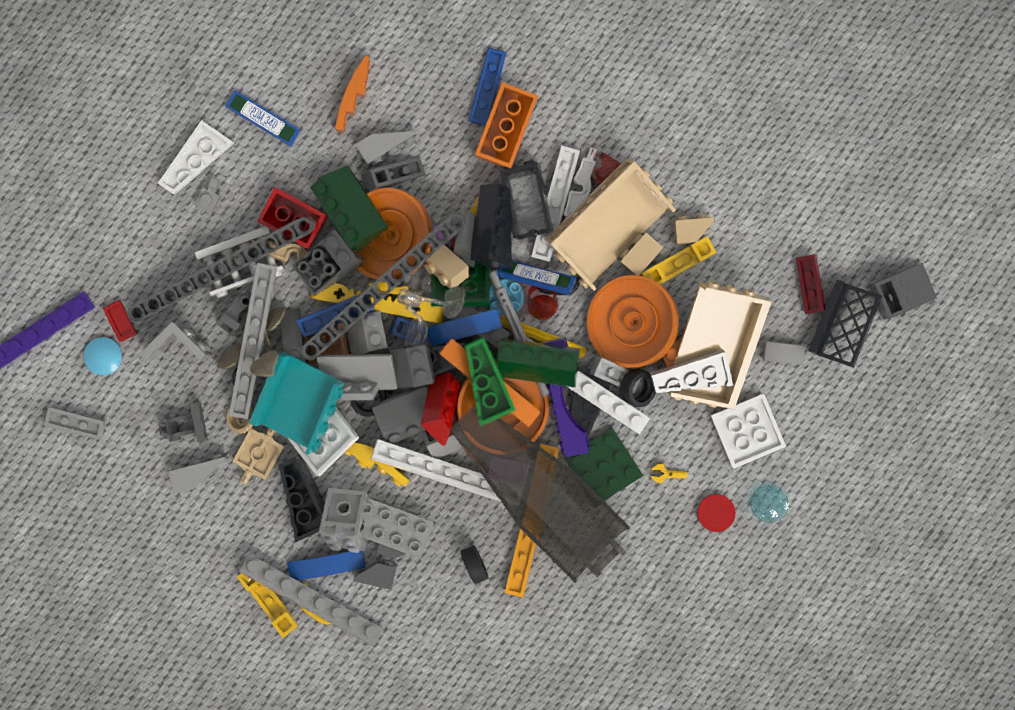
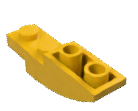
M354 442L344 452L348 456H355L358 459L356 462L363 468L368 467L370 469L376 463L378 465L376 468L384 475L386 473L393 477L391 480L399 487L401 485L405 487L411 480L396 467L372 460L371 457L374 451V446Z

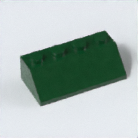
M349 166L322 176L310 187L350 249L361 251L389 228Z
M503 338L499 341L498 370L503 378L576 387L580 348Z

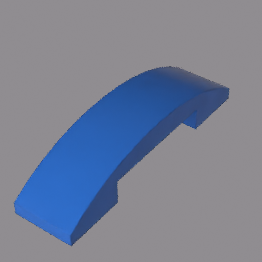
M498 309L431 326L427 329L431 345L436 346L447 343L451 338L458 340L500 329L502 324Z
M344 551L343 553L287 562L289 576L295 580L334 575L366 567L363 551L359 553Z

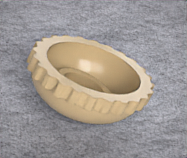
M252 406L249 419L229 416L230 409H228L226 423L230 430L237 434H242L251 429L253 425L249 424V421L254 412Z

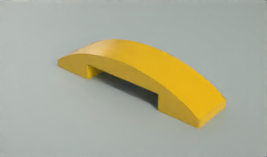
M707 236L642 272L641 275L662 284L717 252Z
M243 574L237 576L247 592L253 595L271 619V624L282 638L298 627L294 617L277 593Z

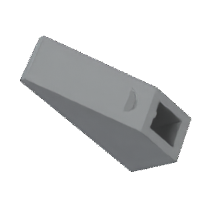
M415 131L371 134L355 145L368 166H377L383 162L382 158L386 155L392 156L399 152V147L402 145L408 146L416 141L417 133Z
M222 454L211 456L210 461L204 462L203 459L192 461L191 466L185 467L184 463L173 466L174 470L168 473L174 494L197 488L228 460V456L222 457Z

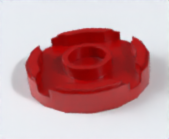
M708 495L701 500L698 506V520L709 531H725L735 520V507L731 500L724 495Z

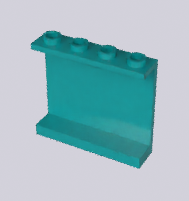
M287 352L279 353L274 368V375L267 377L249 424L255 427L263 424L306 447L305 453L308 455L316 452L322 445L321 438L329 428L328 421L337 409L335 406L336 402L343 395L344 389L342 388L345 382Z

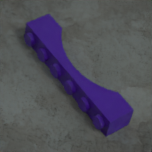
M566 337L542 342L544 344L568 347ZM548 384L549 396L553 397L554 402L551 403L553 415L556 414L558 421L555 422L556 431L560 433L562 441H559L561 452L565 453V457L588 453L590 446L587 432L571 416L563 397L562 386Z

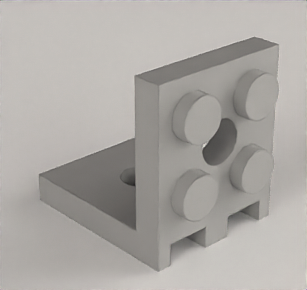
M171 322L139 354L144 360H154L177 337L199 360H208L212 356L209 352L211 348L205 342L201 343L196 339L198 335L191 328L187 329L178 322Z
M328 488L319 532L330 549L335 551L348 549L354 553L366 551L367 543L360 531L367 499L366 491ZM348 505L349 510L347 512H339L341 506Z

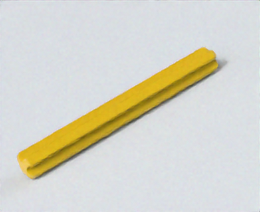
M500 314L502 327L511 330L506 317ZM520 322L527 337L540 342L560 338ZM567 340L568 347L580 348L579 357L583 358L587 348Z

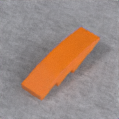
M369 56L363 58L345 90L335 126L337 132H345L347 114L355 115L357 96L365 97L370 67Z

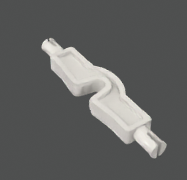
M591 147L589 148L587 157L582 159L580 168L574 178V183L581 186L583 191L577 192L572 190L569 192L564 211V217L566 218L590 195V179L595 167L594 158L597 152L595 148L594 150Z

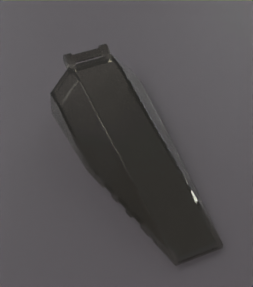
M474 405L451 428L450 431L519 528L574 583L578 581V577L586 568L598 578L602 574L601 571L618 554L624 551L614 539L625 530H628L630 526L575 471L508 423L498 418L480 426L476 406ZM610 544L613 549L594 566L591 562Z

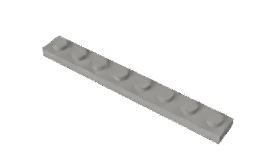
M257 263L229 416L249 419L257 380V376L250 372V367L255 360L260 358L277 266Z
M250 554L239 570L241 574L372 647L375 646L383 631V628Z

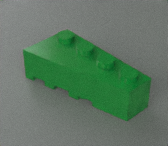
M484 337L465 344L478 423L482 426L515 411L516 408Z

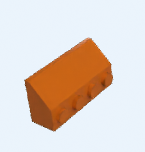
M502 82L476 150L475 158L511 169L538 95Z

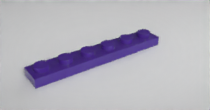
M83 291L1 344L0 369L95 309L96 307L87 293Z

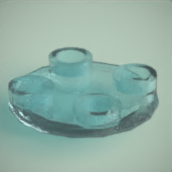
M775 485L760 487L750 499L753 514L759 520L767 523H773L782 519L786 515L789 506L786 493Z

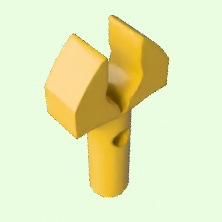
M658 463L651 468V470H660L664 473L658 477L650 476L657 483H663V480L666 478H687L686 471L667 470L664 467L665 464Z

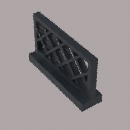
M836 280L808 351L813 355L854 368L883 296ZM848 291H855L858 298L848 302L846 298ZM869 296L876 298L872 306L865 307L863 299ZM860 301L864 310L853 314L850 306ZM848 307L851 316L841 320L839 316L840 311ZM865 313L868 318L867 322L859 326L856 317ZM853 319L856 328L846 332L843 323ZM840 325L844 334L834 338L832 334L833 328ZM858 331L860 339L852 344L848 335ZM846 337L849 346L839 350L836 341ZM833 343L837 352L830 355L825 354L826 346ZM851 349L853 353L851 362L845 361L841 353Z

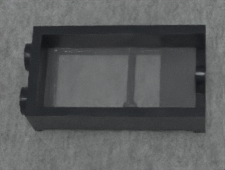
M534 160L526 161L523 163L524 165L517 167L512 165L511 169L505 167V170L500 171L503 186L510 189L511 230L513 238L516 240L554 231L541 165Z

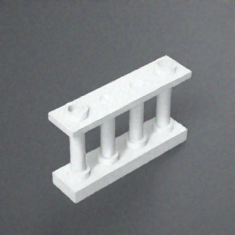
M265 226L195 252L197 260H203L209 266L215 263L214 256L222 254V256L226 257L233 253L232 249L237 247L242 249L251 244L252 240H259L272 233V231ZM265 256L268 265L277 266L274 258ZM253 262L248 265L252 277L241 280L239 272L236 271L231 274L234 281L233 284L223 287L220 279L214 283L216 290L211 291L210 295L217 296V299L228 295V291L253 283L256 263ZM284 266L277 267L276 277L281 276L282 272L286 270Z

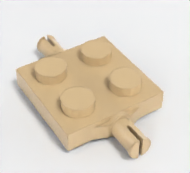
M253 428L249 430L232 461L241 466L245 471L239 480L241 483L243 482V484L247 485L251 475L259 476L264 480L268 479L285 448L284 445L273 438L274 430L268 428L266 433H260Z

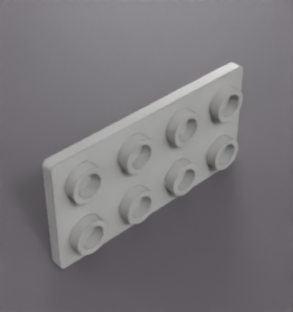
M391 354L319 355L317 357L319 370L345 382L342 388L344 392L339 400H374L378 390L397 389L396 374Z
M367 497L360 531L365 539L421 558L434 522L417 516V513L382 500L378 502Z

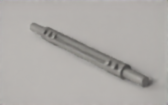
M496 271L491 272L489 276L496 290L495 295L515 340L528 341L506 289L502 287ZM536 382L542 397L550 394L545 383Z

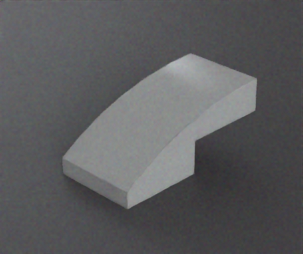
M764 342L762 361L803 365L805 346Z

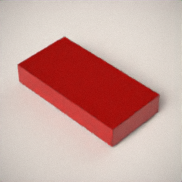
M121 300L103 308L119 343L138 334Z

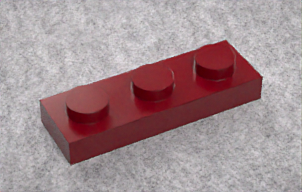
M813 254L797 257L796 263L805 314L822 312L825 310V302L817 256Z

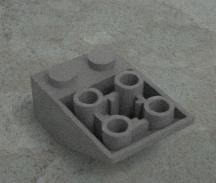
M334 229L292 267L311 293L316 296L353 273L365 260L357 250L350 249L339 231Z
M923 263L869 284L872 292L883 296L878 307L883 320L901 315L937 298Z

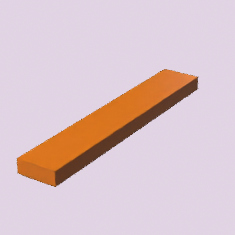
M451 338L439 354L471 380L466 350ZM504 382L516 408L511 413L529 427L541 412Z

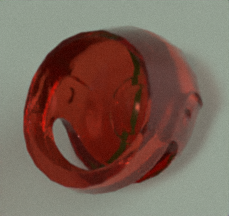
M602 151L598 154L602 161V166L600 168L593 167V178L598 185L621 164Z
M531 286L527 294L529 314L540 321L552 318L559 307L556 292L549 290L553 297L537 295L530 298L535 290L544 289Z

